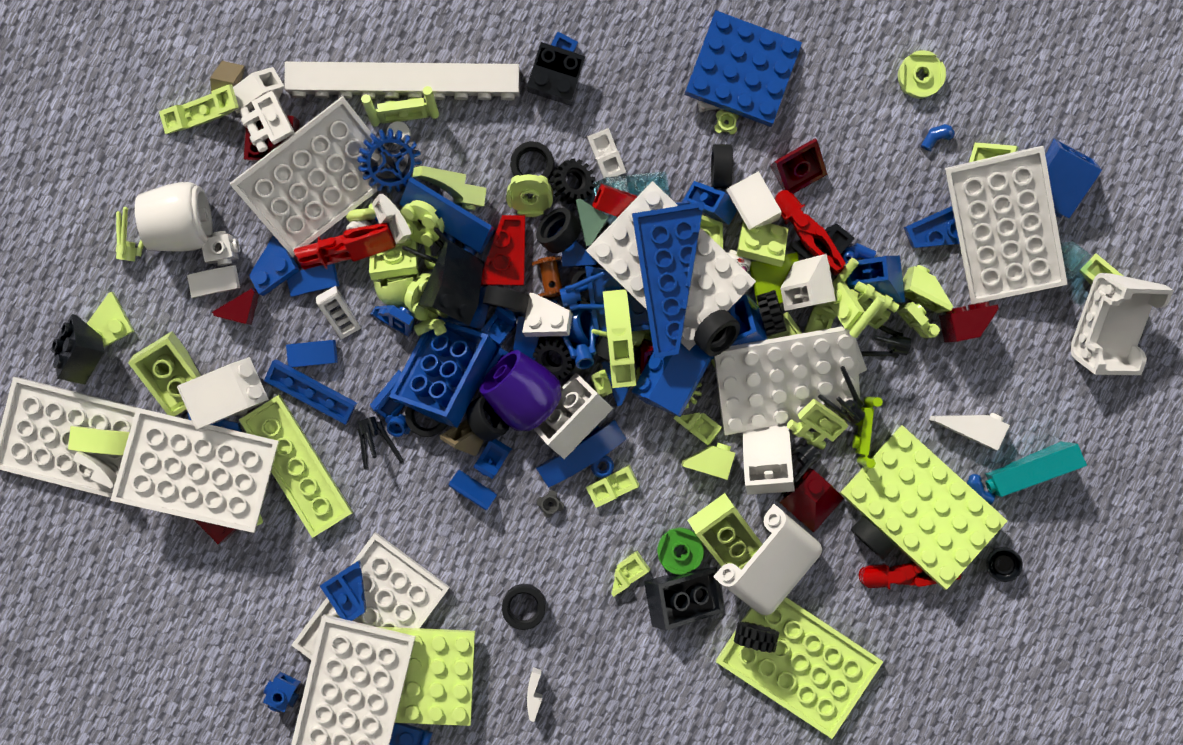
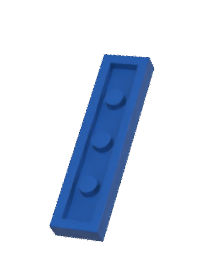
M277 359L272 361L264 379L268 384L345 425L349 422L357 405V402Z

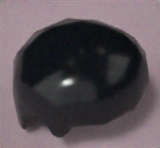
M999 547L990 552L986 560V566L989 575L997 581L1006 583L1015 580L1021 574L1023 562L1021 556L1014 549Z

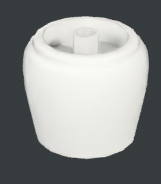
M178 182L138 194L136 197L135 218L140 239L147 250L195 251L202 249L204 244L208 242V238L212 237L213 222L211 209L202 187L191 182Z

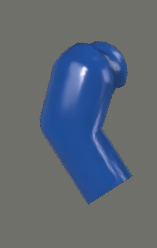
M947 124L933 127L929 130L921 147L931 151L937 140H951L955 135V131Z
M855 243L849 246L841 256L845 262H849L851 258H874L876 251Z
M978 474L970 475L967 484L986 502L992 505L995 500V494L984 490L981 476Z

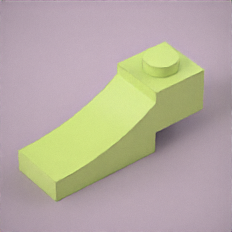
M426 166L415 167L413 170L414 178L428 181L440 187L454 198L455 204L462 205V208L465 210L475 211L476 207H483L485 204L486 188L465 184L466 174Z

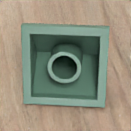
M577 199L576 207L587 250L600 236L608 223L609 216L595 209L582 199Z

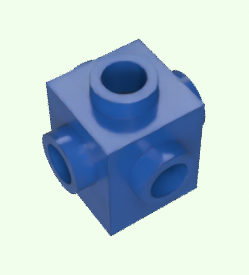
M280 672L273 682L269 681L263 692L266 697L263 703L267 704L268 708L275 712H285L289 706L293 708L299 697V694L296 692L301 681Z

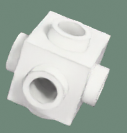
M226 231L212 233V237H209L208 242L202 247L204 261L209 264L217 263L218 266L232 264V260L239 259L240 245L238 240L234 236L226 234Z

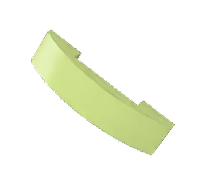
M232 84L211 91L212 94L186 104L174 105L159 111L165 134L211 122L238 109Z
M70 426L68 450L123 455L130 432Z

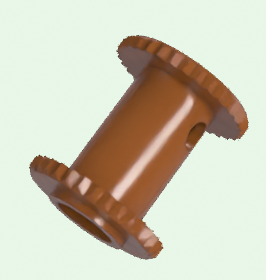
M549 256L532 262V266H539L544 288V293L538 294L540 297L553 298L561 296L559 289H562V283L557 262L562 261V256ZM554 282L556 286L554 288H550L549 284Z

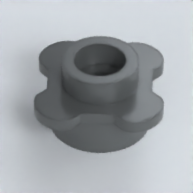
M550 490L546 496L537 499V505L544 511L543 515L547 518L552 517L553 513L564 508V503L559 501L557 492L554 490Z

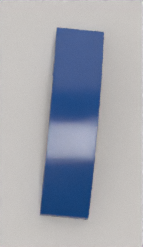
M614 419L597 429L593 435L581 441L565 459L560 455L554 456L536 467L549 488L593 464L623 443L627 438Z

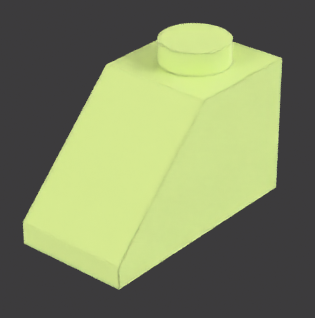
M718 443L717 447L710 445L682 460L681 465L728 480L735 452L730 451L731 446Z

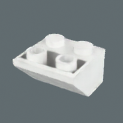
M827 254L794 262L780 288L785 311L836 301Z

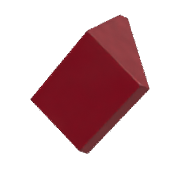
M816 138L777 159L770 165L782 189L788 190L792 194L828 175Z

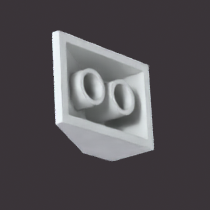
M250 357L177 386L196 430L253 409L269 400Z

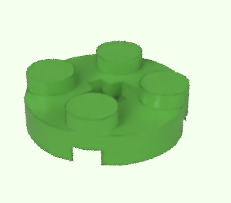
M678 527L669 529L662 535L658 542L657 553L659 561L667 571L683 575L691 572L693 569L695 570L701 564L704 549L701 540L695 532L688 528ZM684 545L687 553L677 557V552L674 551V548Z

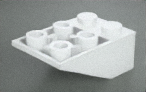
M776 425L743 432L744 475L747 495L795 491L790 430L787 428V425Z

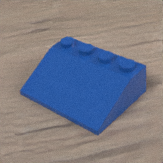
M444 321V326L447 329L446 333L436 336L434 330H431L421 335L389 397L438 422L458 428L498 346L488 334Z

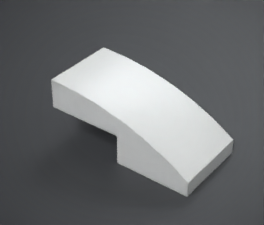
M609 128L587 136L605 181L626 173Z
M378 194L372 206L379 224L388 223L395 243H405L412 234L408 224L391 200L384 194Z
M236 265L187 275L191 298L240 288Z
M76 452L72 461L94 470L90 478L91 480L114 489L117 475L106 463L89 452Z
M534 667L530 675L527 693L529 720L532 722L535 721L543 696L535 692L542 670Z

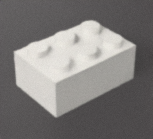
M575 373L561 388V399L553 413L534 430L550 448L565 459L613 408L583 378Z

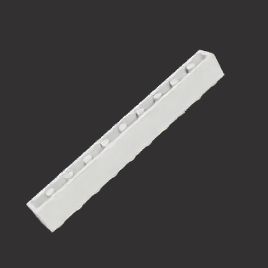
M285 62V91L292 94L293 98H306V94H315L316 98L321 99L329 98V95H338V98L343 96L345 99H351L352 95H361V98L363 95H369L371 99H375V95H385L386 99H398L399 95H408V99L413 97L422 98L424 96L423 88L426 86L432 88L435 100H443L445 96H454L456 100H467L468 96H477L479 100H491V96H501V100L506 101L520 97L519 64Z

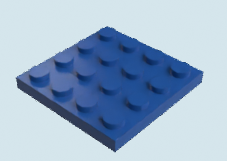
M715 10L684 95L772 127L802 42Z

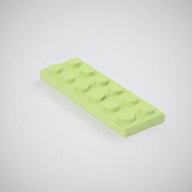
M281 395L274 397L239 419L248 434L279 441L271 473L312 538L353 513Z

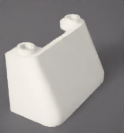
M1097 274L1093 280L1071 342L1072 357L1095 375H1142L1147 358L1144 351L1138 347V343L1152 307H1166L1174 290L1163 284L1116 274Z
M775 504L768 510L763 521L764 526L772 534L741 570L736 565L728 563L722 566L714 575V578L756 612L766 616L772 614L822 553L819 541Z

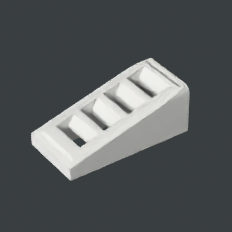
M336 286L316 297L318 307L341 340L361 329ZM339 305L341 306V308L333 311L332 313L330 312V310H332L333 308ZM342 314H346V316L342 317L341 319L337 321L335 320V318L341 316ZM348 321H351L352 324L348 325L343 329H340L339 326L345 324Z

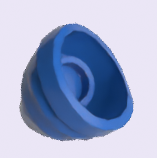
M591 309L571 311L573 316L568 338L574 344L590 346ZM595 336V344L597 343L599 336Z

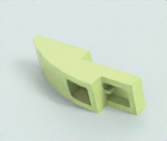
M627 290L603 291L612 388L636 386Z

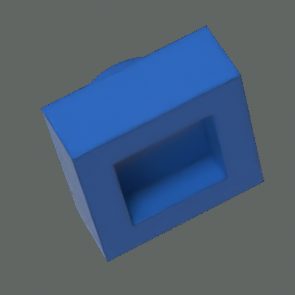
M557 32L551 45L575 52L578 42Z

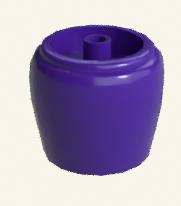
M515 350L503 356L488 371L480 385V392L496 414L508 426L516 431H530L542 424L559 404L561 384L555 375L544 366L519 350Z

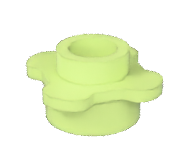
M719 110L716 113L717 124L714 127L717 133L728 132L731 135L737 132L736 122L739 116L732 112Z

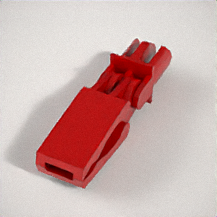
M601 184L592 206L597 210L618 217L638 196Z
M788 190L778 192L775 201L782 211L781 217L785 220V224L787 225L791 222L794 225V229L804 247L814 257L825 254L816 246L814 238L821 241L830 253V256L827 255L830 272L834 275L839 274L846 263L825 229L808 214H804L805 204L802 205L794 194Z
M381 223L348 229L342 235L334 238L321 240L318 237L317 243L295 248L294 254L298 258L303 270L324 265L325 269H327L330 264L350 259L358 261L395 248L396 243L388 224Z
M913 561L894 565L890 568L885 563L862 567L858 574L860 582L868 588L886 587L890 589V583L918 587L937 584L930 576H917L923 570Z

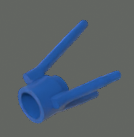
M605 272L559 289L563 307L570 306L571 311L577 309L604 310V304H577V302L581 301L580 292L588 290V283L605 276Z
M592 312L590 313V347L586 344H575V348H573L568 336H562L571 358L575 360L576 367L579 369L591 367L594 364L593 356L597 354L595 334L591 332L594 329Z

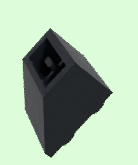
M541 42L529 77L527 91L572 106L586 56Z
M74 314L70 316L68 322L63 323L58 339H54L51 351L54 353L55 358L53 367L56 368L57 379L85 385L104 354L102 336Z

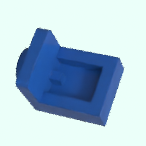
M498 306L495 309V314L481 332L488 334L495 344L500 347L515 328L517 318L511 310Z
M497 439L489 441L475 463L474 468L482 475L493 479L512 448Z

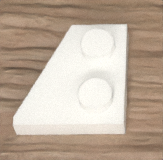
M530 293L522 333L525 337L569 336L573 314L570 310L537 294Z

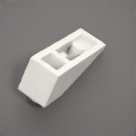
M991 413L990 416H931L929 419L972 441L997 451L1010 426L1003 422V417Z

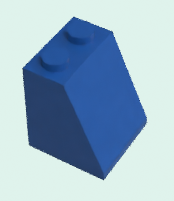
M1053 139L1045 157L1055 215L1059 218L1065 216L1070 219L1102 169L1094 159Z

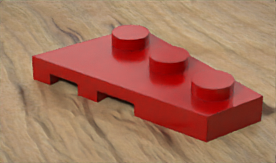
M525 215L501 216L485 262L481 285L524 286Z

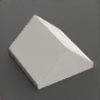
M759 171L727 189L729 196L749 230L780 220L782 211Z

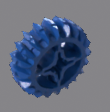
M392 128L388 129L386 136L383 130L380 129V137L376 138L375 134L371 133L370 137L373 141L371 143L366 139L363 141L367 149L359 148V152L365 156L357 157L358 162L365 163L358 167L360 172H365L362 178L364 180L370 179L368 184L371 187L378 182V191H381L385 185L387 193H391L392 186H394L397 192L400 191V184H403L406 188V180L410 179V177L414 178L411 175L415 168L414 165L422 164L420 159L415 158L421 155L419 150H413L417 146L415 141L409 143L411 137L408 134L402 138L401 130H398L395 136H393ZM396 143L403 146V148L389 151L383 144ZM378 149L380 158L375 163L376 166L371 168L372 154ZM383 152H385L387 156H390L391 158L394 156L392 161L396 169H393V167L388 163L386 164L387 161L385 159L386 157L383 154ZM407 154L408 163L405 170L401 172L399 163L404 159V155ZM391 171L396 177L382 178L376 174Z

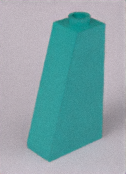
M1061 441L986 473L988 480L985 481V484L991 494L994 493L996 496L1003 497L1083 468L1087 464L1077 443Z

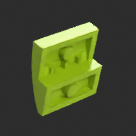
M797 252L785 254L782 267L760 261L751 262V277L756 281L753 284L755 296L775 290L779 303H783L780 288L794 262L799 261Z

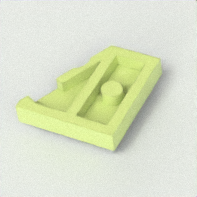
M114 292L107 294L87 322L91 328L102 336L104 347L134 332Z

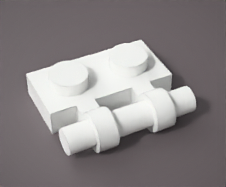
M273 91L252 101L255 108L254 111L250 112L248 107H243L239 110L242 116L241 122L245 128H248L251 135L250 140L259 152H264L268 149L265 144L267 138L275 145L295 133ZM258 120H261L264 127L261 130L256 125Z

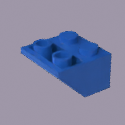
M900 255L857 260L859 264L847 278V286L850 290H855V285L860 281L865 285H872L875 287V291L884 296L887 294L892 297L895 303L905 302Z

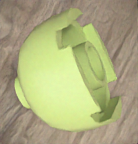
M419 271L418 274L391 277L380 279L379 281L373 280L377 297L386 305L408 308L405 307L404 303L405 294L411 282H417L420 279L418 277Z

